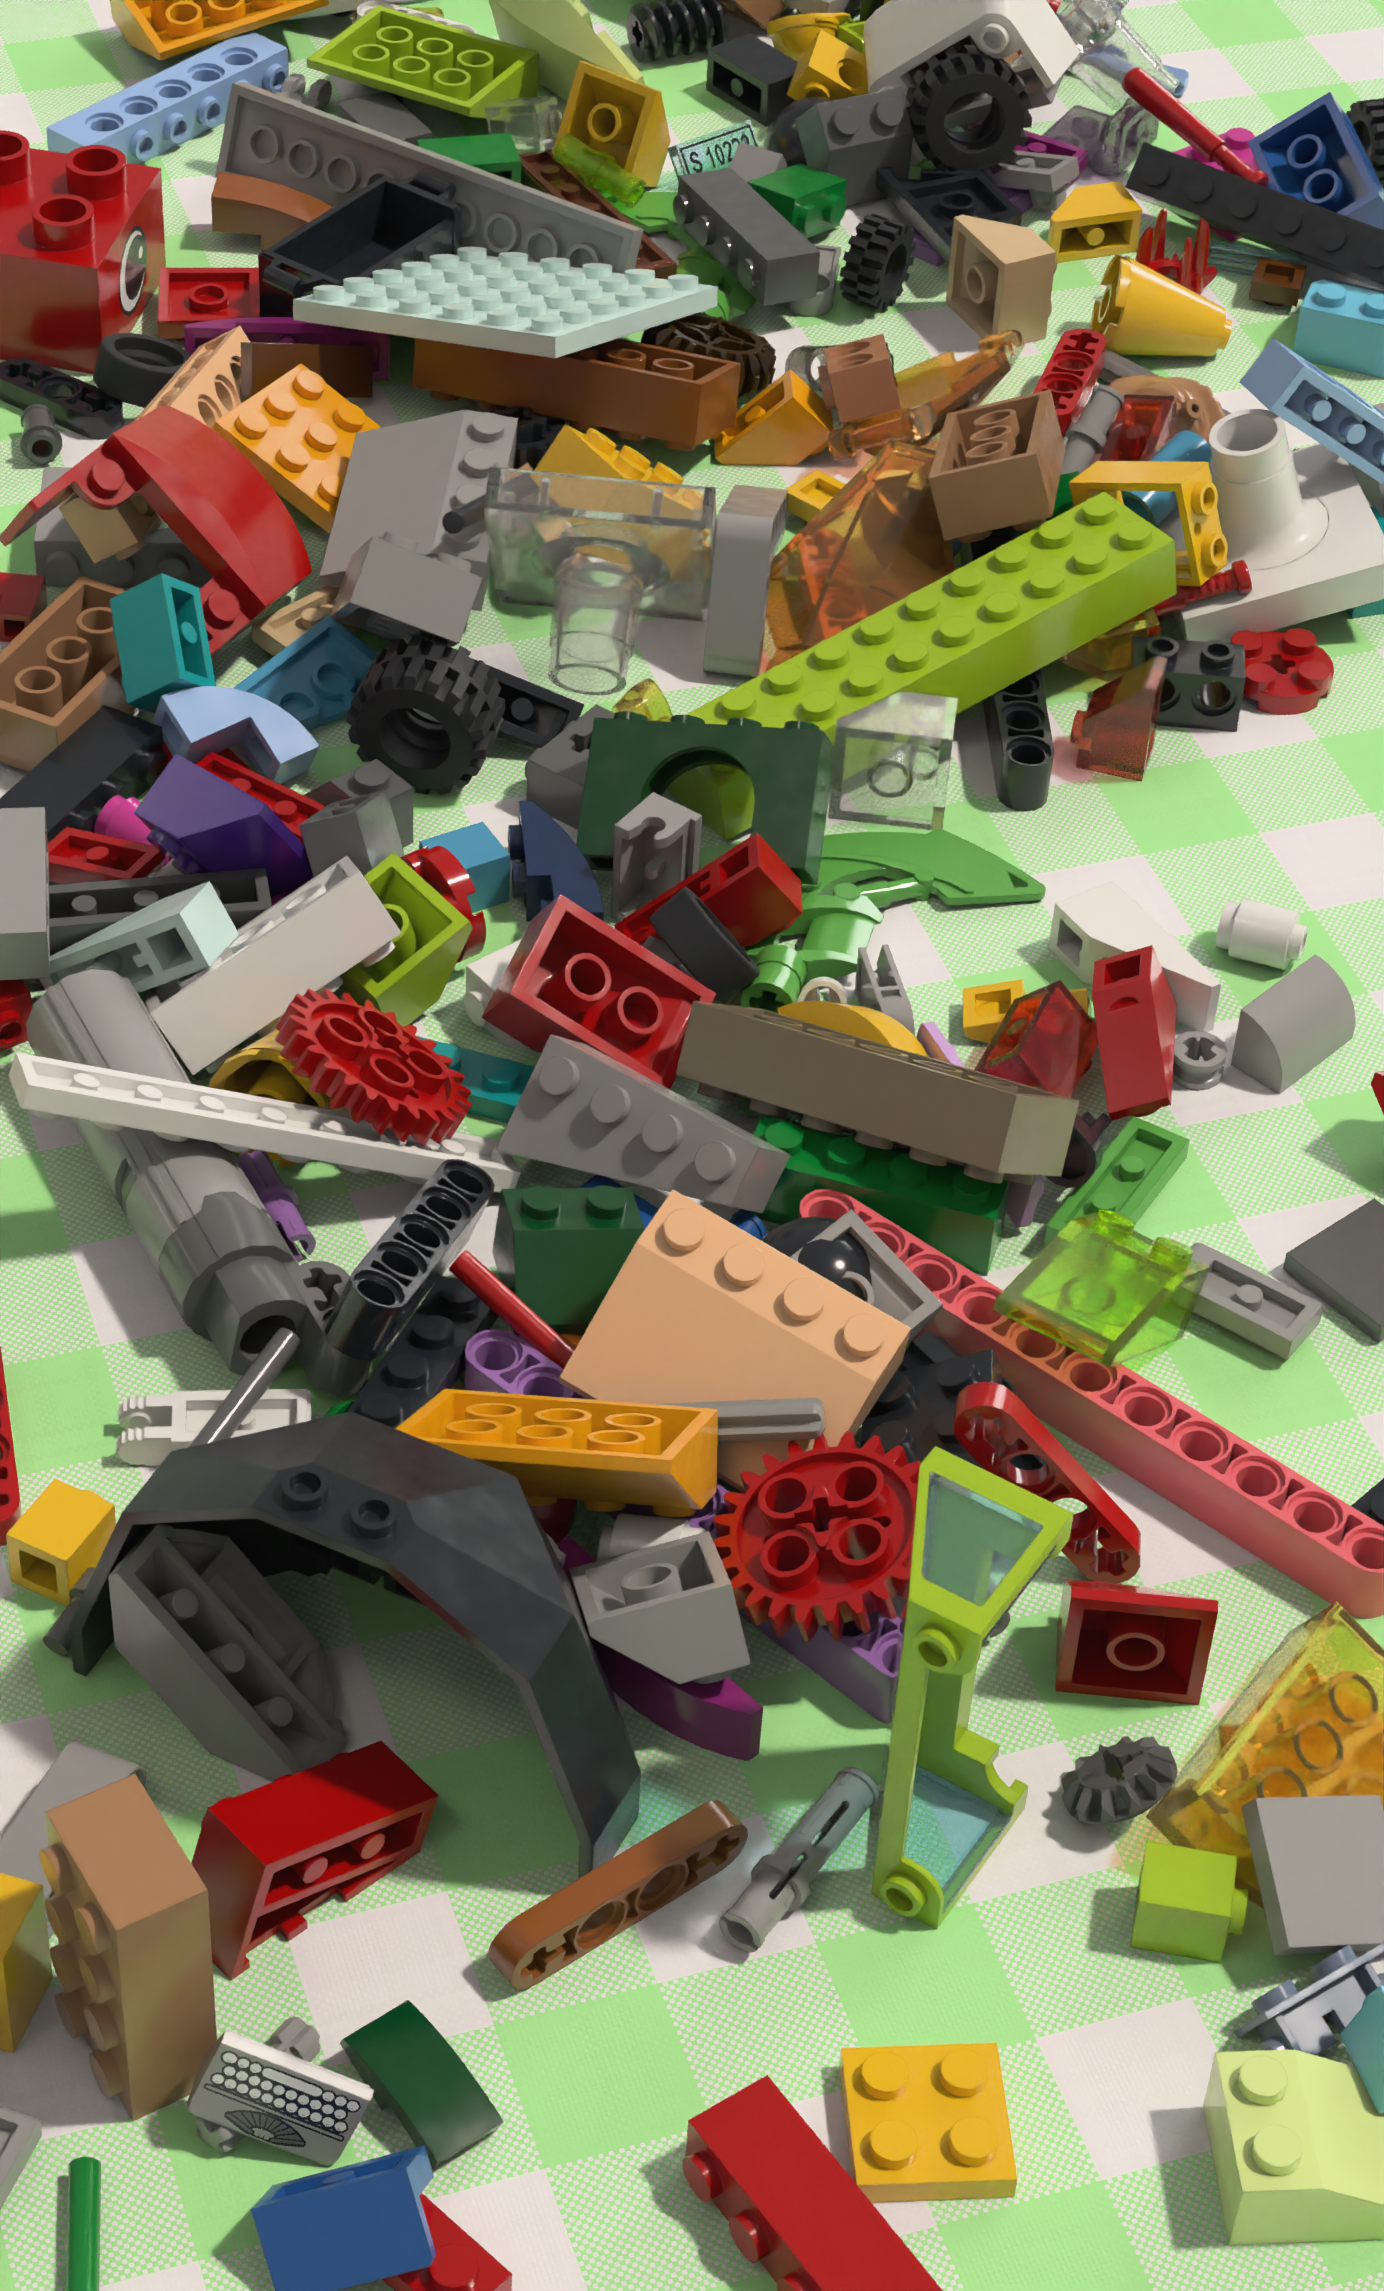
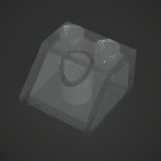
M900 691L837 719L828 818L925 830H943L958 698Z

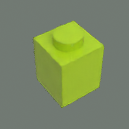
M1146 1841L1137 1886L1130 1947L1221 1963L1227 1934L1242 1935L1246 1915L1248 1889L1234 1887L1237 1856Z

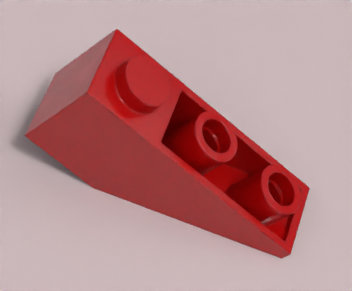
M1153 945L1095 961L1092 1000L1109 1117L1111 1121L1128 1116L1144 1117L1150 1115L1161 1107L1171 1105L1177 1014L1176 1000Z

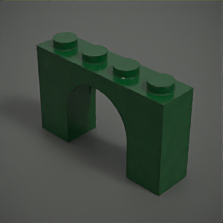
M625 711L616 712L614 719L594 718L576 845L581 850L591 870L613 871L614 833L617 822L652 792L662 796L669 785L687 771L704 765H726L741 770L751 778L755 803L750 837L758 832L800 878L801 884L818 885L835 747L823 730H820L815 724L804 721H788L784 724V728L762 727L760 722L747 718H730L727 720V725L705 724L703 719L691 715H673L670 717V722L649 721V718L645 715Z

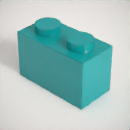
M160 573L109 599L113 618V635L117 642L122 671L121 684L128 705L155 714L162 695L190 687L216 686L199 587Z

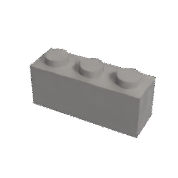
M45 807L0 809V980L50 978L49 852Z

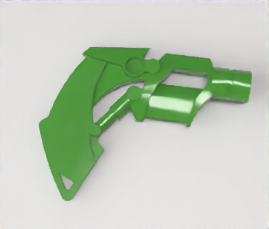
M678 192L602 193L636 227L644 229L643 231L647 233L667 231L669 239L678 240L685 245L687 251L677 257L680 261L677 264V274L694 275L698 277V284L719 285L729 291V294L725 295L722 291L718 290L717 307L699 312V314L705 312L709 316L722 317L730 322L731 318L748 312L756 298L676 221L673 212V200L678 195Z
M941 829L927 834L855 832L825 835L818 885L801 884L803 914L797 917L796 921L787 930L778 934L772 933L755 945L744 946V950L759 969L760 975L744 988L740 999L741 1006L761 1008L778 1013V1007L798 1001L802 987L810 980L817 977L834 979L856 972L858 947L864 946L867 949L874 926L881 924L884 918L878 909L888 907L892 902L910 898L928 900L932 894L937 895L947 906L1038 901L1045 897L1046 887L1000 857ZM877 876L896 880L892 882L878 881L861 886L853 885L855 882ZM1012 882L1019 885L1020 887L1015 888ZM807 933L800 951H795L784 945H778L781 935Z

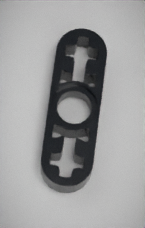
M13 358L0 363V399L22 410L32 404L45 405L49 408L48 413L52 412L54 414L55 424L91 439H108L113 432L124 427L122 401L107 395L98 387L27 358Z

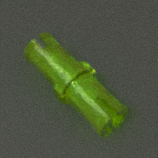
M570 133L565 134L556 144L553 159L577 173L584 179L586 185L594 187L596 190L601 189L616 198L627 208L634 207L641 200L645 192L643 187L646 186V182L621 168L615 163L612 155L605 151L599 153Z

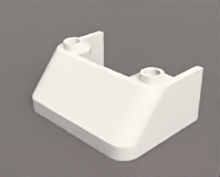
M891 0L876 9L867 19L863 28L868 92L873 93L901 87L906 107L910 106L906 98L908 87L917 88V84L908 72L927 61L933 55L939 54L969 35L983 53L993 58H1006L1021 50L1047 89L1055 85L1080 53V50L1046 0ZM913 137L910 162L915 166L925 156Z

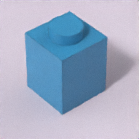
M484 822L419 841V849L428 846V849L435 846L444 847L462 864L476 890L475 893L466 896L472 913L509 901L510 854Z

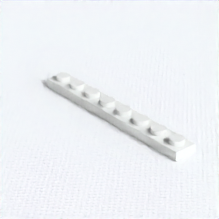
M18 1052L15 1054L8 1074L20 1108L26 1109L31 1114L44 1119H59L62 1116L90 1120L95 1125L107 1130L119 1131L125 1127L153 1131L158 1136L170 1141L182 1142L188 1138L215 1142L222 1148L233 1152L243 1153L250 1149L277 1153L282 1158L296 1163H307L312 1159L335 1163L350 1172L366 1174L371 1170L397 1174L402 1179L416 1184H425L438 1167L448 1159L465 1160L483 1169L493 1179L495 1185L494 1192L501 1193L502 1189H515L521 1174L511 1154L495 1150L500 1141L496 1139L455 1132L452 1138L445 1137L441 1144L429 1138L426 1145H421L411 1135H409L405 1142H401L391 1129L386 1128L383 1134L380 1135L375 1131L372 1124L364 1120L358 1124L353 1122L351 1113Z

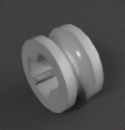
M1187 1031L1178 1035L1175 1038L1173 1080L1178 1085L1193 1090H1206L1217 1086L1223 1077V1064L1227 1054L1224 1042L1217 1036L1203 1031Z

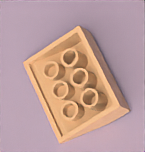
M672 1190L635 1243L562 1371L559 1383L586 1399L644 1404L818 1398L822 1400L826 1420L823 1434L829 1447H837L846 1431H852L853 1436L855 1435L902 1363L911 1328L684 1195ZM815 1439L794 1441L806 1452L813 1450ZM792 1440L718 1443L717 1477L741 1492L746 1493L740 1474L746 1471L759 1476L763 1475L766 1472L762 1456L766 1453L774 1456L780 1462L788 1459V1442Z

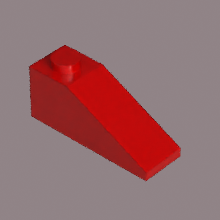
M757 832L615 924V929L641 946L649 936L661 939L649 921L650 916L682 888L687 887L712 911L742 947L755 945L772 933L778 934L787 930L796 921L797 917L803 914L801 880Z

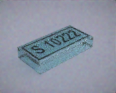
M749 119L667 148L679 181V176L729 168L739 142L759 147Z

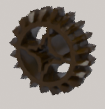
M705 312L702 314L695 313L643 331L640 342L741 363L737 402L740 404L748 403L772 383L776 370L774 368L776 361L775 349L768 344L764 337L756 335L753 329L741 327L738 322H729L722 317L709 316Z

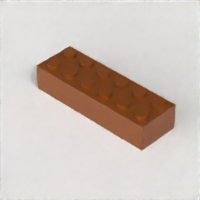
M415 338L412 387L430 390V396L439 400L453 401L461 397L477 400V407L486 410H504L507 407L526 406L532 408V413L538 417L551 416V419L557 417L570 420V426L576 429L588 430L593 428L598 430L604 427L617 430V436L623 439L645 440L651 437L665 440V446L670 449L689 451L694 450L702 442L715 438L716 434L735 424L741 363L620 338L558 358Z

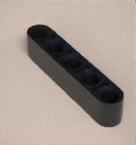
M448 1159L438 1167L352 1272L324 1330L326 1339L335 1349L353 1359L364 1361L374 1360L382 1354L429 1293L440 1275L444 1274L468 1243L495 1188L493 1179L487 1172L475 1164L460 1159Z

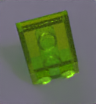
M1100 1209L1098 1213L1095 1212L1071 1220L997 1297L992 1310L1111 1368L1183 1338L1210 1267L1192 1259L1193 1250L1185 1244L1166 1237H1157L1153 1240L1134 1231L1136 1224L1128 1217L1114 1211Z

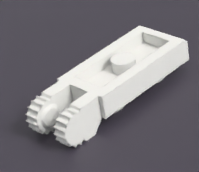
M267 1389L231 1438L311 1421V1391H307V1389ZM231 1390L173 1391V1395H145V1397L137 1395V1397L130 1396L128 1400L124 1399L123 1404H119L118 1422H120V1427H124L122 1435H118L116 1444L118 1458H121L123 1463H129L130 1466L132 1464L137 1466L140 1464L160 1466L171 1451L190 1446Z

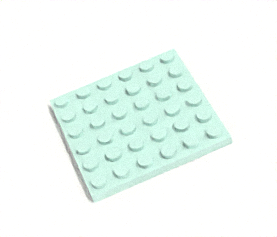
M460 247L457 249V255H431L430 263L418 261L405 262L401 264V270L373 271V278L350 277L343 280V286H316L313 288L314 294L293 299V320L558 358L717 307L718 286L698 284V277L694 275H670L668 280L655 278V271L650 269L625 270V274L612 272V265L605 263H588L582 265V268L570 267V260L566 258H543L538 263L528 261V254L504 252L498 254V257L487 256V249L483 247Z

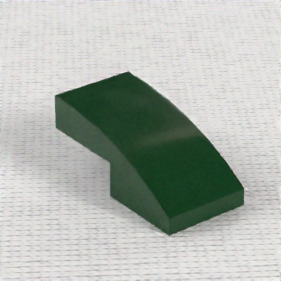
M409 2000L343 2038L340 2042L364 2083L374 2090L373 2097L380 2109L383 2111L391 2106L415 2146L425 2145L432 2170L495 2132L504 2122L486 2093L456 2052Z

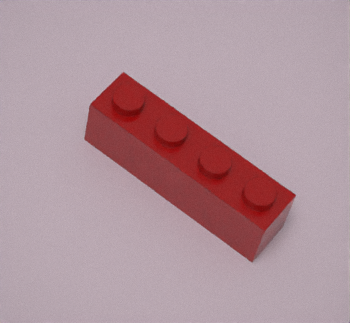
M768 2075L688 2120L686 2154L682 2161V2167L691 2189L703 2202L708 2203L711 2200L728 2220L731 2235L740 2252L752 2263L761 2262L777 2283L778 2291H943Z

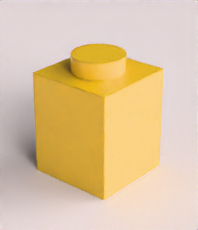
M54 1479L6 1534L11 1582L67 1607L72 1601L70 1590L88 1567L96 1568L116 1526L115 1505L105 1501L95 1492L80 1490Z

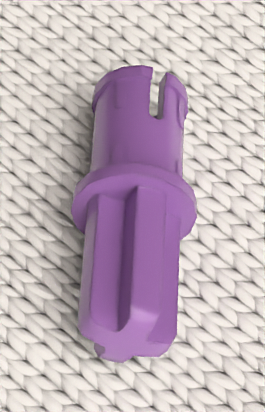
M261 1150L251 1154L243 1152L237 1157L239 1165L297 1262L304 1260L294 1241L299 1240L304 1251L310 1255L316 1247V1240L297 1210L298 1196L293 1188L283 1184L266 1152Z

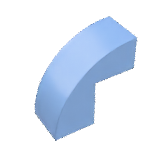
M200 686L167 693L161 696L152 720L153 724L162 727L163 741L173 756L176 753L192 763H196L211 752L218 753L241 743L259 774L278 784H283L307 773L319 748L318 743L308 730L287 711L260 696L234 688Z

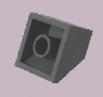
M901 87L818 103L795 120L807 166L847 180L844 196L847 203L846 207L887 198L876 186V168L891 167L892 175L896 179H909L914 133Z

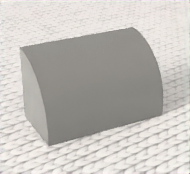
M1315 954L1242 1008L1231 1065L1280 1095L1350 1041L1355 1030V1009L1351 995L1337 972L1326 961Z

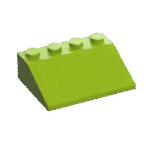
M377 5L307 58V68L469 117L515 122L537 103L539 52Z

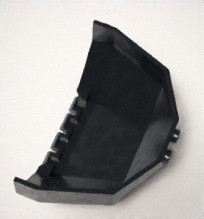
M347 1412L173 1450L121 1513L69 1623L74 1672L87 1676L114 1641L108 1576L147 1529L156 1524L169 1525L173 1529L196 1530L229 1536L263 1577L290 1570L308 1577L318 1573L327 1575L333 1568L374 1585L383 1576L385 1590L428 1607L518 1684L580 1841L578 1879L614 1857L638 1818L641 1770L595 1640L589 1635L576 1592L517 1477L362 1415Z

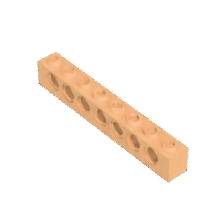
M241 326L199 346L135 420L165 404L186 413L212 429L216 420L252 397L241 396V342H250ZM76 492L64 500L58 507L94 564L112 555H115L118 561L128 558L146 544L143 536L151 533L164 522L139 492H136L123 504L112 510H99L91 507Z

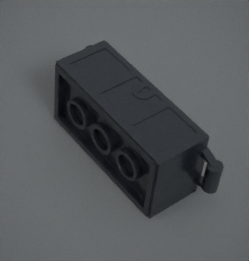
M419 171L416 176L399 181L384 175L258 254L260 317H293V299L314 294L313 288L316 286H343L345 278H373V271L401 270V264L405 262L418 261L430 263V256L435 254L457 255V249L461 247L462 208L450 203L456 194V185L425 171Z

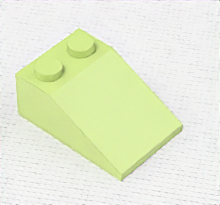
M1294 2049L1215 2052L1203 2110L1229 2245L1384 2240V2113H1378L1356 2067Z

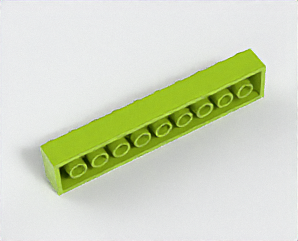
M1103 491L685 715L699 717L705 721V724L727 725V720L730 718L752 719L760 722L762 727L784 728V724L788 721H804L815 724L820 730L825 732L835 747L831 783L1177 594L1175 540ZM719 764L696 767L679 776L666 789L688 809L701 814L702 821L726 841L752 827L755 803L754 788L750 776L739 769Z

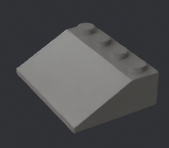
M461 410L356 433L319 575V585L340 588L351 555L372 536L377 538L383 537L385 531L417 542L418 545L415 552L432 559L433 557L438 558L439 553L442 552L470 562L472 564L470 573L482 577L471 610L482 611L504 510L457 534L448 533L443 527L442 519L446 513L510 482L514 465L518 418L501 416L490 412Z

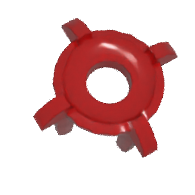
M1162 209L1157 216L1154 235L1151 226L1144 230L1139 241L1135 261L1163 276L1176 277L1177 281L1175 282L1200 295L1203 288L1218 273L1214 266L1207 268L1210 239L1209 225L1203 218L1199 221L1194 252L1191 237L1185 240L1180 261L1177 254H1174L1171 260L1168 257L1164 258L1167 209Z

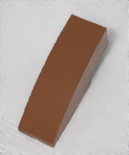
M219 172L211 195L212 231L261 235V252L333 207L311 195L282 184L251 176Z

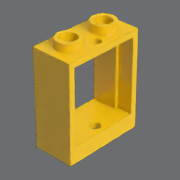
M1096 461L1069 482L1074 507L1103 491L1123 505L1121 491H1175L1186 550H1175L1176 585L1202 586L1228 564L1227 541L1221 531L1217 510L1218 493L1215 485L1212 483L1208 462Z

